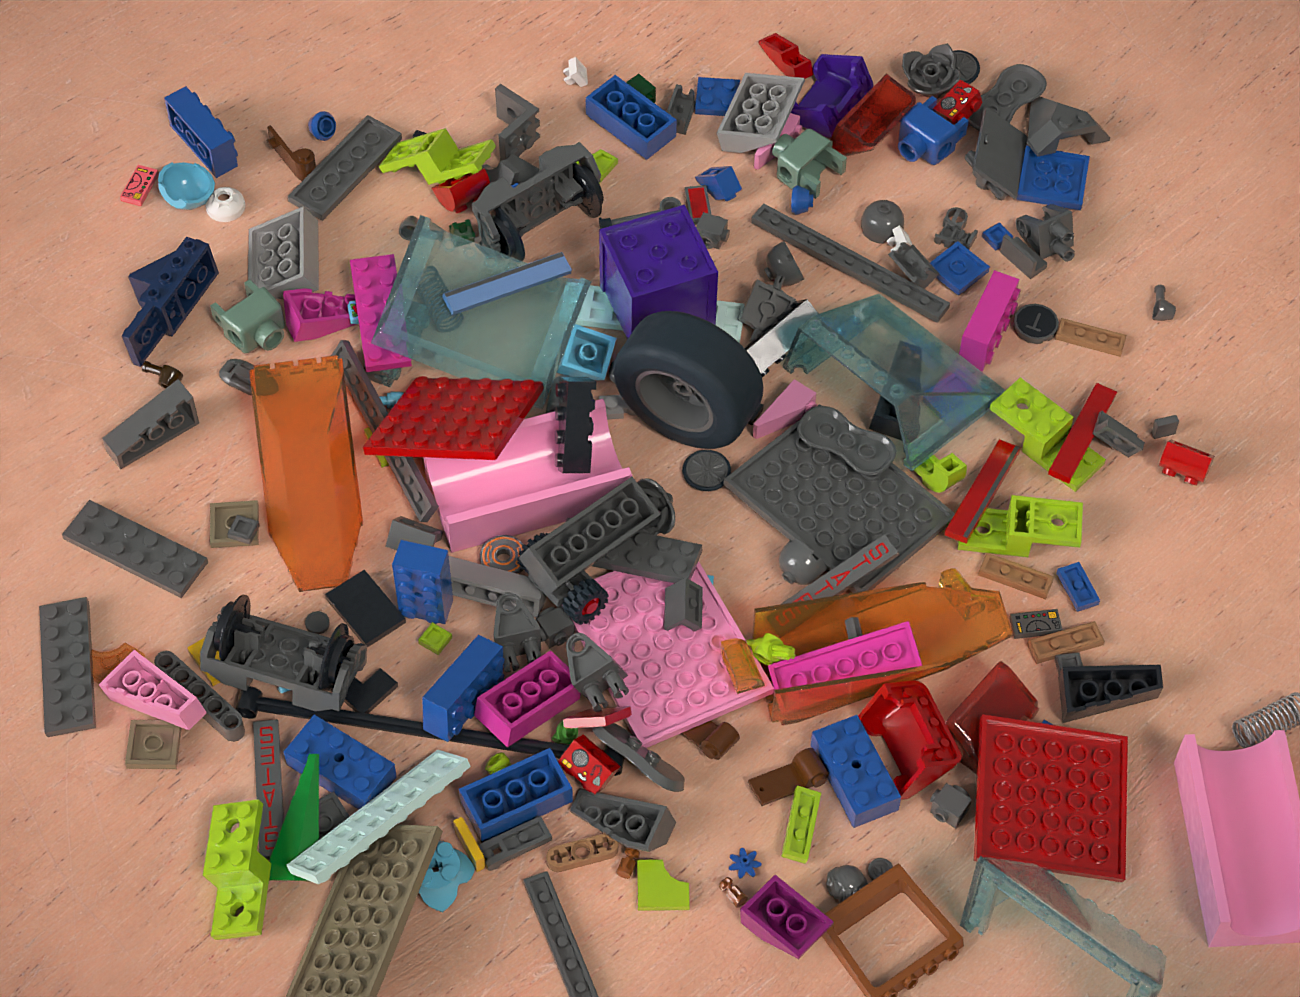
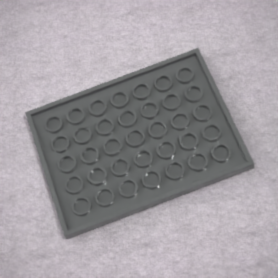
M797 421L724 479L723 485L786 538L792 541L797 539L814 551L812 554L816 560L819 558L823 560L827 572L885 534L899 552V555L848 589L861 600L949 525L955 513L893 463L880 474L866 476L855 471L840 456L808 446L798 435L797 427L799 421Z

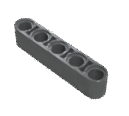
M162 651L156 655L154 659L156 667L194 696L204 694L202 697L197 698L207 712L202 717L228 741L235 742L243 738L245 727L242 716L174 653ZM181 680H187L186 682L180 683ZM220 709L219 712L212 713L213 710ZM232 724H237L234 728H228Z

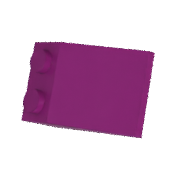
M774 875L740 909L741 923L761 940L797 959H800L834 924L830 918L777 875Z

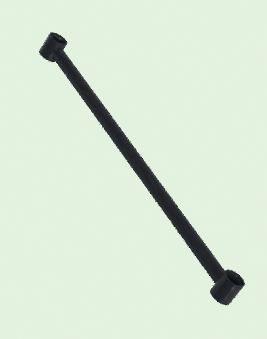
M251 686L248 687L247 691L241 689L235 708L243 718L248 719L255 718L258 711L311 719L313 715H316L329 723L442 740L423 730V722L341 709L339 711L333 709L313 711L292 705L290 701L262 697V691ZM462 729L458 735H454L450 739V742L533 755L550 748L555 758L558 759L561 758L570 746L521 738L507 747L493 733ZM604 745L602 751L621 766L614 776L621 775L625 757L608 745Z

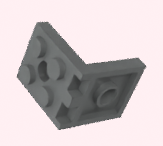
M499 84L495 88L496 113L499 119L509 125L498 134L500 161H502L511 154L519 157L526 149H530L533 146L534 142L540 138V134L536 132V129L540 126V120L535 117L539 112V108L504 85Z

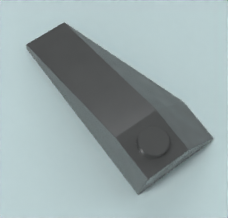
M579 789L570 808L571 813L625 847L647 852L666 845L676 825V821L667 806L602 793L594 794Z

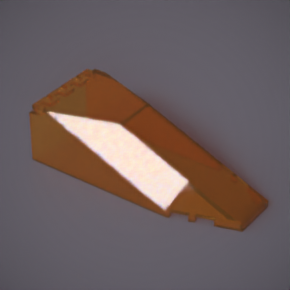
M337 355L321 357V363H317L316 358L298 360V366H294L293 361L274 363L275 369H271L270 364L254 365V369H251L249 374L269 536L273 539L278 553L283 558L299 592L337 587L349 579L353 564V554L355 547L358 545V535L361 526H363L343 359H338Z
M926 582L755 608L752 639L754 640L763 637L765 633L778 637L784 645L794 647V654L799 656L849 640L845 620L850 617L859 618L862 635L907 621L911 625L923 666L774 689V693L765 698L766 702L769 703L768 710L771 722L781 721V726L798 723L874 696L884 683L919 680L947 670L1012 637V630L1000 591L971 588V592L953 590L952 585H945V588L926 586ZM759 662L773 685L768 665Z

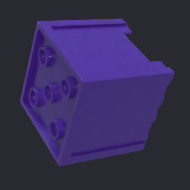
M685 205L599 229L600 287L606 293L627 340L645 317L661 311L688 313L716 325L718 270Z

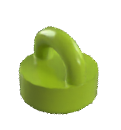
M503 752L497 753L488 760L485 770L491 775L511 766L510 759Z

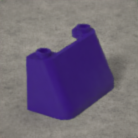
M821 54L812 68L817 81L799 104L795 102L791 113L800 116V125L802 127L812 129L828 139L836 140L843 135L871 97L873 81L862 56Z

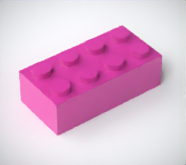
M994 270L962 335L957 363L982 372L986 364H991L995 354L993 350L995 347L998 348L1001 343L1002 331L1006 332L1010 323L1008 318L1016 312L1017 300L1021 289L1018 288L1020 279Z
M550 650L477 697L474 716L505 746L509 747L580 700L581 693L571 683L569 667Z

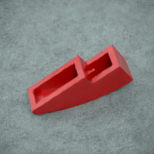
M777 33L759 40V45L766 55L786 76L806 79L813 75L811 60L799 53V47Z

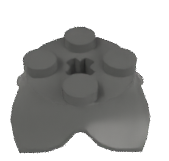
M948 43L933 47L927 55H923L919 51L903 54L902 67L908 78V87L912 91L923 96H933L938 99L947 90L953 88L961 79V73L959 70H955V54Z
M646 478L637 481L638 485L661 514L640 532L652 535L669 533L674 528L676 521L672 505V495L667 493L661 485L652 479Z

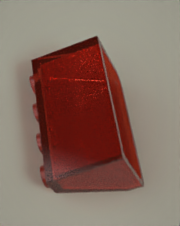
M886 73L836 125L830 139L832 141V148L845 157L874 150L914 107L916 103L914 94Z
M1002 661L993 667L945 722L961 752L960 763L975 774L978 772L979 727L982 714L1026 721L1027 719L1032 720L1039 711L1037 707L1038 700L1014 671Z

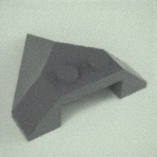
M1040 96L1031 102L1027 144L1037 157L1056 153L1059 140L1083 134L1091 145L1110 141V136L1086 111Z

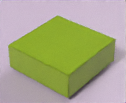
M432 622L418 639V642L421 646L439 655L452 639V633Z

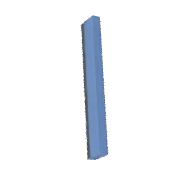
M560 252L445 292L442 297L451 315H455L571 274L572 269L564 254Z

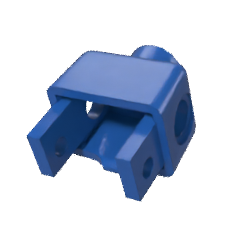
M933 96L923 104L917 102L901 119L898 138L899 152L910 162H915L921 157L929 164L937 165L955 151L956 143L967 133L969 120L963 117L953 125L933 111L937 103V99Z

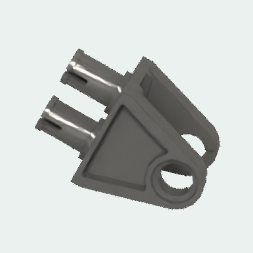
M1049 204L1042 207L1045 214L1042 217L1044 221L1028 215H1023L1016 219V228L1027 245L1042 259L1054 254H1058L1065 262L1071 261L1074 258L1075 251L1070 248L1074 246L1071 210Z
M514 593L502 594L498 598L496 607L494 642L503 646V658L505 659L503 666L505 672H511L510 663L513 672L519 669L520 666L516 656L526 654L528 664L533 662L534 658L536 660L541 657L539 624L520 597ZM506 601H512L516 604V607L508 611L503 608V605Z
M575 633L569 637L566 643L571 683L590 701L595 712L602 711L600 704L604 708L608 706V702L602 694L608 688H611L614 697L617 699L623 697L621 691L625 695L628 694L629 689L623 681L628 674L610 655L583 633ZM579 640L585 641L584 649L580 652H575V643Z

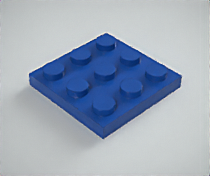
M1026 146L1016 200L1045 205L1054 204L1063 208L1081 210L1090 156L1056 151V153L1037 157L1033 150Z

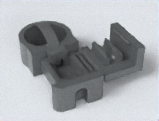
M954 207L947 211L942 225L944 228L940 234L935 233L934 242L938 245L943 243L944 247L949 248L953 245V242L955 244L958 241L970 250L977 238L978 230H974L971 235L970 233H965L963 229L966 227L968 215L962 208ZM958 216L963 219L962 222H956Z

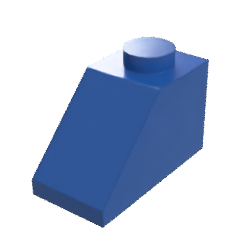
M732 166L711 167L695 177L700 185H706L707 192L715 200L729 201L737 196V192L742 190Z

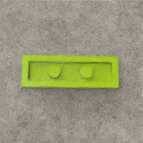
M801 786L796 787L781 857L804 864L808 861L821 792Z

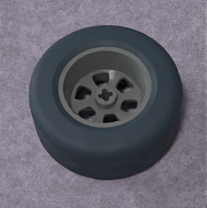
M661 311L645 317L637 325L617 354L613 366L616 387L630 409L642 421L660 434L695 448L717 449L733 443L741 435L763 397L764 387L761 373L746 349L731 335L713 323L684 312Z

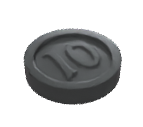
M316 611L307 616L305 625L309 632L322 634L328 630L330 621L327 614Z
M884 858L874 859L869 864L868 875L871 880H875L891 869L893 865Z

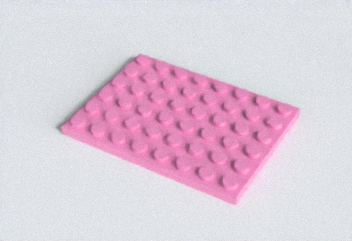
M699 561L691 578V581L703 587L702 628L697 631H693L682 624L669 631L664 629L665 588L674 583L618 571H612L594 579L609 595L607 598L608 603L604 604L606 607L600 610L601 614L599 616L596 614L594 620L591 621L589 619L588 623L585 624L583 622L582 625L575 623L571 618L576 633H583L588 636L627 672L628 676L623 681L629 689L628 694L625 695L621 691L623 697L617 699L614 697L611 688H608V691L617 707L631 706L632 715L624 720L633 736L643 743L642 747L648 748L774 693L772 683L758 660L753 656L751 648L747 645L744 636Z

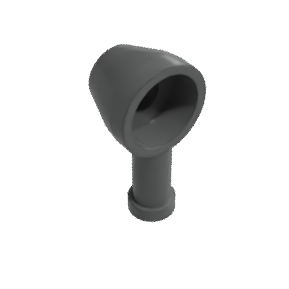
M408 216L399 227L400 236L408 241L417 240L420 236L433 238L437 241L440 239L441 230L422 228L419 219L415 216Z
M1157 285L1154 288L1156 302L1152 318L1157 321L1172 320L1175 316L1176 306L1165 300V286Z

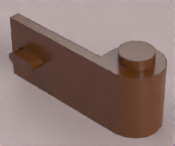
M271 125L268 126L269 139L266 142L272 149H275L294 175L303 181L316 168L313 151L302 148L292 152Z
M708 721L681 733L699 747L709 759L716 760L721 759L740 739L737 730L727 722H722L717 726L712 721Z
M806 748L794 756L792 763L749 779L748 784L761 806L794 794L797 786L807 789L813 786L815 788L822 786L826 783L829 772L815 749Z

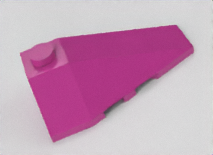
M306 288L283 292L286 326L294 342L317 339L357 325L351 324L347 307L349 301H356L354 294H346L344 297L333 295L330 291H325L324 294L312 293V289Z

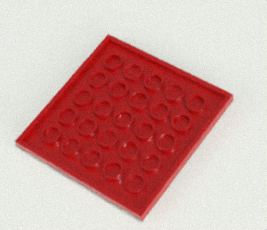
M417 377L364 444V455L496 460L543 392V382L531 379L512 381L511 379L491 380L489 378L477 380L467 377L460 379Z
M982 714L979 727L974 861L1124 882L1126 880L1128 736Z

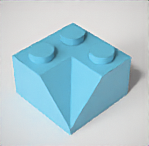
M573 324L568 331L556 373L570 377H588L593 380L604 381L617 338Z

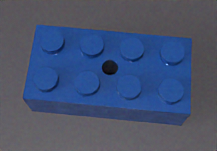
M616 75L586 97V115L646 160L676 137L677 120Z
M185 86L164 97L170 126L216 178L238 167L236 158L238 153L234 147L235 138L233 134L224 129L219 118L213 117L209 107L200 102L195 92H191Z
M400 540L392 563L398 610L404 617L409 619L418 618L429 623L446 624L453 603L448 550Z
M478 634L422 697L423 730L446 742H449L454 735L460 733L463 724L468 719L474 717L477 697L504 680L503 664L505 659L503 658V646Z
M316 715L312 716L284 750L287 766L300 774L303 773L308 754H319V786L329 792L334 791L337 797L358 810L387 789L397 778L393 762Z
M858 715L812 732L810 746L815 749L829 772L827 778L853 828L899 810L901 795Z
M550 748L459 789L460 803L481 843L573 802L572 787Z

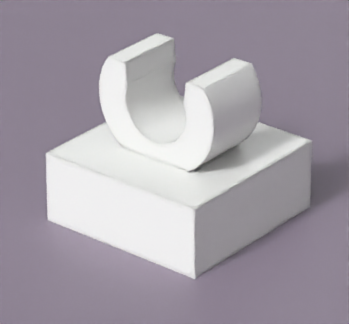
M576 57L570 59L569 67L563 70V73L567 76L564 78V81L568 85H572L575 82L580 87L587 85V68Z
M900 225L892 229L895 237H890L887 243L891 247L895 244L896 246L890 249V251H902L903 247L900 245L902 242L912 245L909 235Z

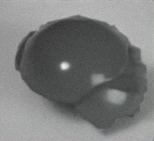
M843 865L830 870L826 883L829 895L840 902L868 884L861 870L852 865Z

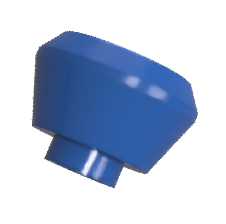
M321 111L310 118L308 129L318 140L326 141L334 135L336 122L329 112Z
M799 185L792 189L791 212L795 215L808 212L809 207L813 208L814 194H809L810 190Z

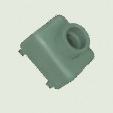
M806 129L796 139L788 134H783L773 147L772 155L778 158L777 178L791 189L799 185L810 190L809 194H814L815 199L820 195L821 181L819 179L823 170L829 167L840 175L846 171L847 157L832 148L831 140L812 129Z
M250 279L244 282L247 298L226 312L216 302L210 305L213 320L223 328L225 338L243 353H249L258 346H261L266 351L272 350L284 338L283 329L285 323L280 303L265 287L259 289Z

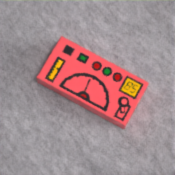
M138 165L120 196L121 201L142 206L159 176L158 170Z

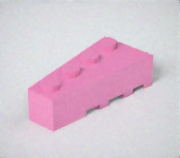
M135 650L99 684L111 701L190 730L207 713L196 696Z

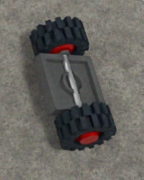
M540 533V536L535 535L533 540L530 538L528 544L522 546L524 550L519 551L518 554L521 556L530 546L548 535V533ZM517 557L518 564L529 574L528 578L544 593L519 557ZM585 571L548 596L557 607L562 605L564 607L563 610L579 625H582L583 622L585 624L588 623L589 619L591 621L594 620L596 614L599 616L601 614L600 610L606 607L604 604L608 603L607 598L609 597L607 591Z

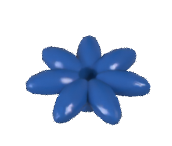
M741 848L740 857L734 854L730 855V859L735 863L729 866V870L735 871L739 869V879L743 878L746 872L751 877H755L753 868L761 867L762 863L754 861L757 855L756 851L747 855L745 849Z

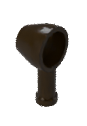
M145 361L142 365L143 372L159 375L158 384L165 389L179 379L181 381L183 378V374L179 370L169 365L160 367L148 361Z

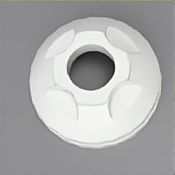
M221 187L214 190L205 205L207 214L213 220L219 222L236 220L243 214L246 207L242 193L231 187ZM221 194L230 195V198L225 201L218 199Z

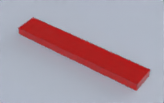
M1099 383L1095 384L1052 463L1048 475L1068 484L1070 483L1095 436L1093 431L1099 412L1103 411L1107 414L1117 391Z

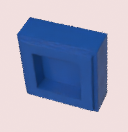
M1000 222L982 233L983 239L995 251L1001 248L1004 235L1007 234L1013 239V235Z

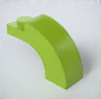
M924 448L907 458L908 466L922 477V484L934 492L940 493L962 481L967 473V465L953 453L939 460L928 449Z

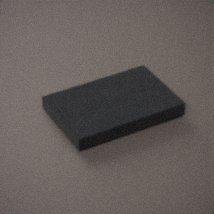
M365 569L325 594L326 600L362 644L367 645V648L406 623V618Z

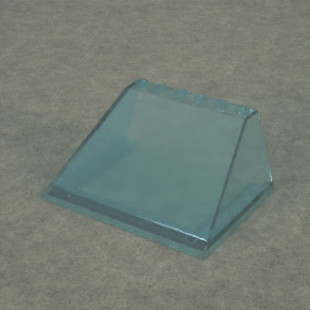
M420 215L371 344L459 378L467 377L470 380H480L483 378L491 380L511 379L512 381L531 379L533 381L543 382L544 390L533 406L543 409L592 281L584 278L560 277L451 315L442 297L443 293L528 263L446 232L433 223L430 218Z
M880 293L813 316L798 328L783 364V368L790 374L797 367L803 368L804 372L808 374L832 356L893 404L904 445L903 452L906 454L903 465L911 471L990 411L991 403L1006 391Z
M979 857L960 922V926L971 933L975 927H978V933L983 935L989 927L994 907L1010 897L1130 983L1131 986L1126 997H1158L1163 984L1166 956L1157 946L1148 944L1141 939L1136 931L1121 925L1115 916L1100 910L1094 901L1079 895L1074 887L1058 880L1050 870H1044L1037 864Z

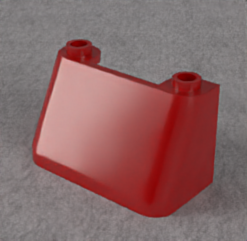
M920 681L884 683L858 715L868 735L875 737L883 736L902 774L896 776L893 780L901 795V800L913 797L955 768L961 760V752L929 689Z

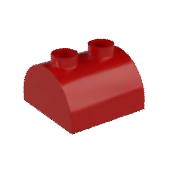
M482 168L475 174L468 173L458 179H448L432 187V190L444 208L448 211L455 210L456 213H460L468 209L466 205L468 202L478 200L484 188L490 184V180L485 168Z
M1171 439L1167 441L1159 466L1163 467L1162 473L1175 477L1176 473L1185 476V482L1197 486L1198 482L1204 483L1215 456Z

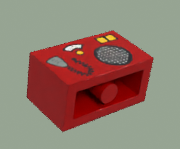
M959 80L937 103L933 111L955 125L963 117L968 119L974 112L980 109L983 104L980 91Z
M584 734L574 739L558 760V763L562 765L563 770L567 774L574 776L581 782L585 790L594 794L603 790L621 767Z

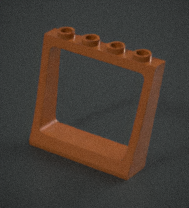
M899 863L825 913L834 924L822 937L866 997H897L898 992L902 989L910 990L918 983V978L925 973L928 976L935 973L939 963L945 959L947 961L955 959L959 949L964 947L963 937L922 892ZM904 893L947 940L880 987H874L838 935L898 894Z

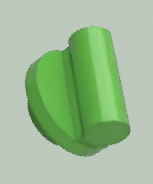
M562 720L551 739L558 744L560 742L571 744L578 736V728H564Z

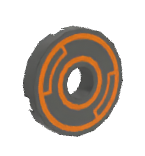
M495 536L482 546L480 552L481 564L516 574L520 571L522 572L524 569L518 564L517 557L520 556L518 554L519 551L524 550L522 548L524 544L513 536ZM501 554L510 556L506 561H500L497 557Z

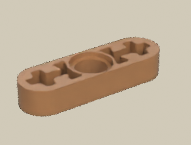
M604 833L554 846L547 852V866L553 872H563L612 859L618 853V842ZM608 842L611 845V850H606L603 847V843ZM593 845H596L597 854H594ZM578 848H587L590 854L585 858H579L575 854ZM568 851H571L572 861H569ZM555 855H559L562 858L561 863H557L554 860Z

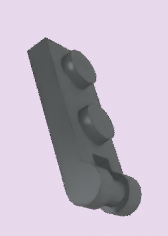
M539 816L481 843L479 848L486 859V867L489 871L500 867L501 864L552 841V835L542 817ZM499 848L501 852L494 855L493 850Z

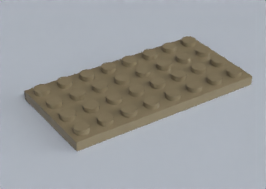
M395 825L385 836L374 841L366 851L359 853L350 860L348 865L339 869L286 997H377L443 831L438 826Z

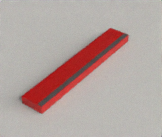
M1000 439L998 440L946 528L945 536L967 544L1019 455L1021 447Z

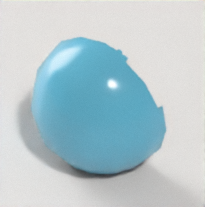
M172 162L164 166L159 172L158 188L160 193L171 206L177 209H196L206 204L214 192L215 182L212 175L199 164Z

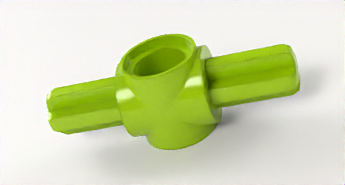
M765 633L763 637H759L756 640H746L747 645H749L753 652V656L765 665H771L773 662L781 659H794L796 656L794 654V647L784 645L778 637L770 633Z

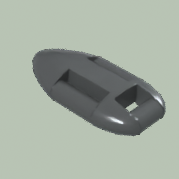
M230 359L219 370L221 380L248 395L268 397L279 392L277 382L266 370L247 361Z

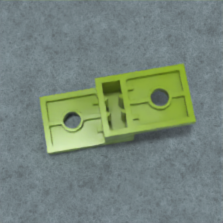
M444 128L396 143L379 165L382 173H386L389 171L397 172L403 167L408 166L410 168L417 165L428 185L437 182L441 184L451 178L458 179L464 174L479 172L483 168L484 162L491 157V153L496 145L491 139L458 149L449 132Z
M1020 377L991 403L990 410L1025 436L1022 452L1049 471L1071 430L1074 417ZM1025 404L1028 406V409H1020L1017 405ZM1088 447L1070 483L1061 482L1076 492L1105 464L1106 459Z
M1011 495L1008 510L987 508L967 544L958 541L957 550L1029 557L1032 543L1080 548L1083 502ZM1059 519L1064 524L1056 526L1052 523V520ZM985 527L989 530V532L980 533L978 532L977 528Z
M259 799L213 805L203 876L218 888L211 937L215 940L262 935L271 863L257 851L263 803ZM239 823V827L231 833V828ZM244 906L243 912L235 917L237 909Z

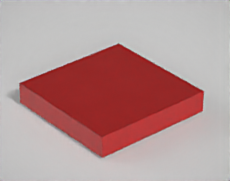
M631 706L602 708V711L595 712L593 708L564 718V728L608 726L632 715Z

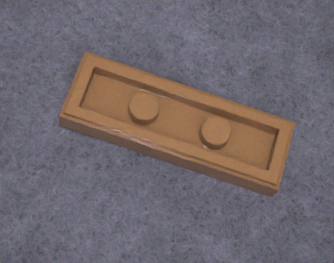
M1061 318L1055 340L1121 357L1127 335Z
M986 553L978 576L1045 600L1054 580V576L990 553Z
M1094 621L1030 639L1027 645L1035 663L1039 664L1055 659L1056 655L1078 653L1102 646L1105 641Z

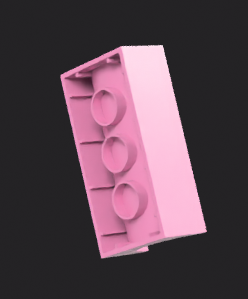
M603 399L596 400L595 410L590 412V417H592L594 423L592 436H588V440L592 441L590 473H561L558 471V467H555V454L558 453L559 444L555 443V431L559 430V421H556L555 411L524 419L496 460L424 457L425 476L430 491L439 506L437 512L451 553L485 544L495 536H515L566 522L567 518L574 517L632 477L630 468L623 469L617 458L610 436L606 405Z
M1275 730L1269 738L1259 744L1232 751L1208 750L1196 743L1195 734L1184 735L1174 761L1208 947L1300 943V799L1285 730Z

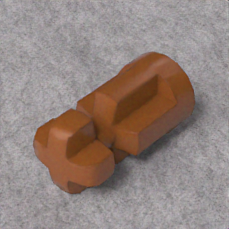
M626 848L625 855L628 857L621 859L616 871L617 875L625 879L631 877L635 868L636 861L633 859L640 856V852L632 848Z
M726 877L720 882L719 887L722 891L727 890L726 896L736 908H739L745 904L748 897L737 885L732 887L733 880L730 877Z

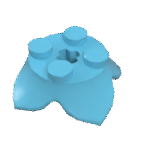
M439 841L418 893L429 907L444 912L455 901L458 886L462 883H467L472 878L475 867L464 853L452 848V845L448 842ZM438 867L439 871L433 872L432 868Z

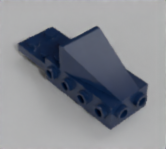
M186 236L176 251L130 273L128 276L138 303L142 308L137 312L134 320L122 334L133 365L141 367L164 335L173 337L219 274L208 243Z

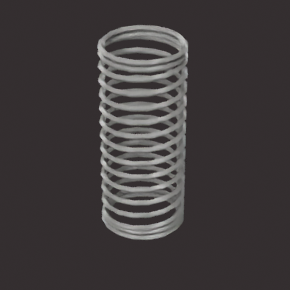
M1294 692L1285 698L1267 705V707H1263L1258 711L1250 713L1248 716H1244V718L1234 721L1232 730L1240 746L1243 748L1254 746L1266 740L1264 736L1269 738V734H1273L1275 729L1271 725L1268 716L1272 719L1276 730H1283L1284 727L1285 732H1287V730L1295 728L1296 725L1299 726L1300 713L1294 704V700L1299 706L1300 703L1294 696L1300 698V693ZM1286 706H1287V707L1289 708V710L1291 711V713H1292V715H1293V717H1294V721H1293L1292 718L1290 717V715H1289V713H1288V711H1287ZM1282 709L1285 711V713H1286V715H1287V717H1288V719H1289V721H1290V724H1289L1288 721L1285 719V717H1284V715H1283V712H1282ZM1277 711L1281 714L1285 725L1281 722ZM1273 714H1274V715L1276 716V718L1278 719L1279 724H1280V727H1279V726L1277 725V723L1275 722V719H1274V717H1273ZM1264 719H1265V720L1267 721V723L1269 724L1270 729H1271V732H1270L1269 729L1267 728V726H1266V724H1265V722H1264ZM1259 720H1260V722L1263 724V726H1264V728H1265V730H1266L1267 735H1266L1265 732L1262 730L1261 725H1260V723H1259ZM1254 722L1256 723V725H1257L1258 728L1260 729V732H1261V734H1262V737H1261L1260 734L1258 733V731H1257V729H1256V727H1255ZM1240 725L1243 727L1244 733L1250 741V745L1245 741L1240 730ZM1250 725H1251L1252 728L1254 729L1257 738H1256V737L1254 736V734L1252 733V730H1251V728H1250Z

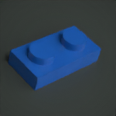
M1080 562L1058 568L1056 574L1077 612L1099 605L1100 599Z

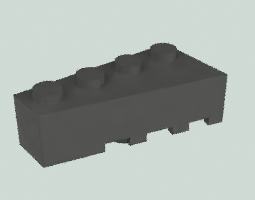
M176 380L102 438L106 452L121 470L198 425L199 419L194 398L180 380Z

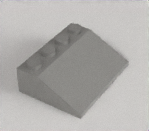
M745 73L717 131L722 151L744 153L776 143L805 79Z
M304 206L249 229L248 280L250 279L259 289L265 287L275 299H283V292L287 290L303 288L312 289V292L319 290L318 220Z

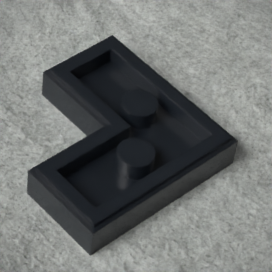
M381 668L364 683L354 677L344 702L355 712L369 714L398 687V682Z

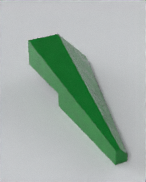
M308 754L297 789L291 799L280 828L279 837L270 855L271 870L269 881L311 882L291 874L287 864L319 841V754Z

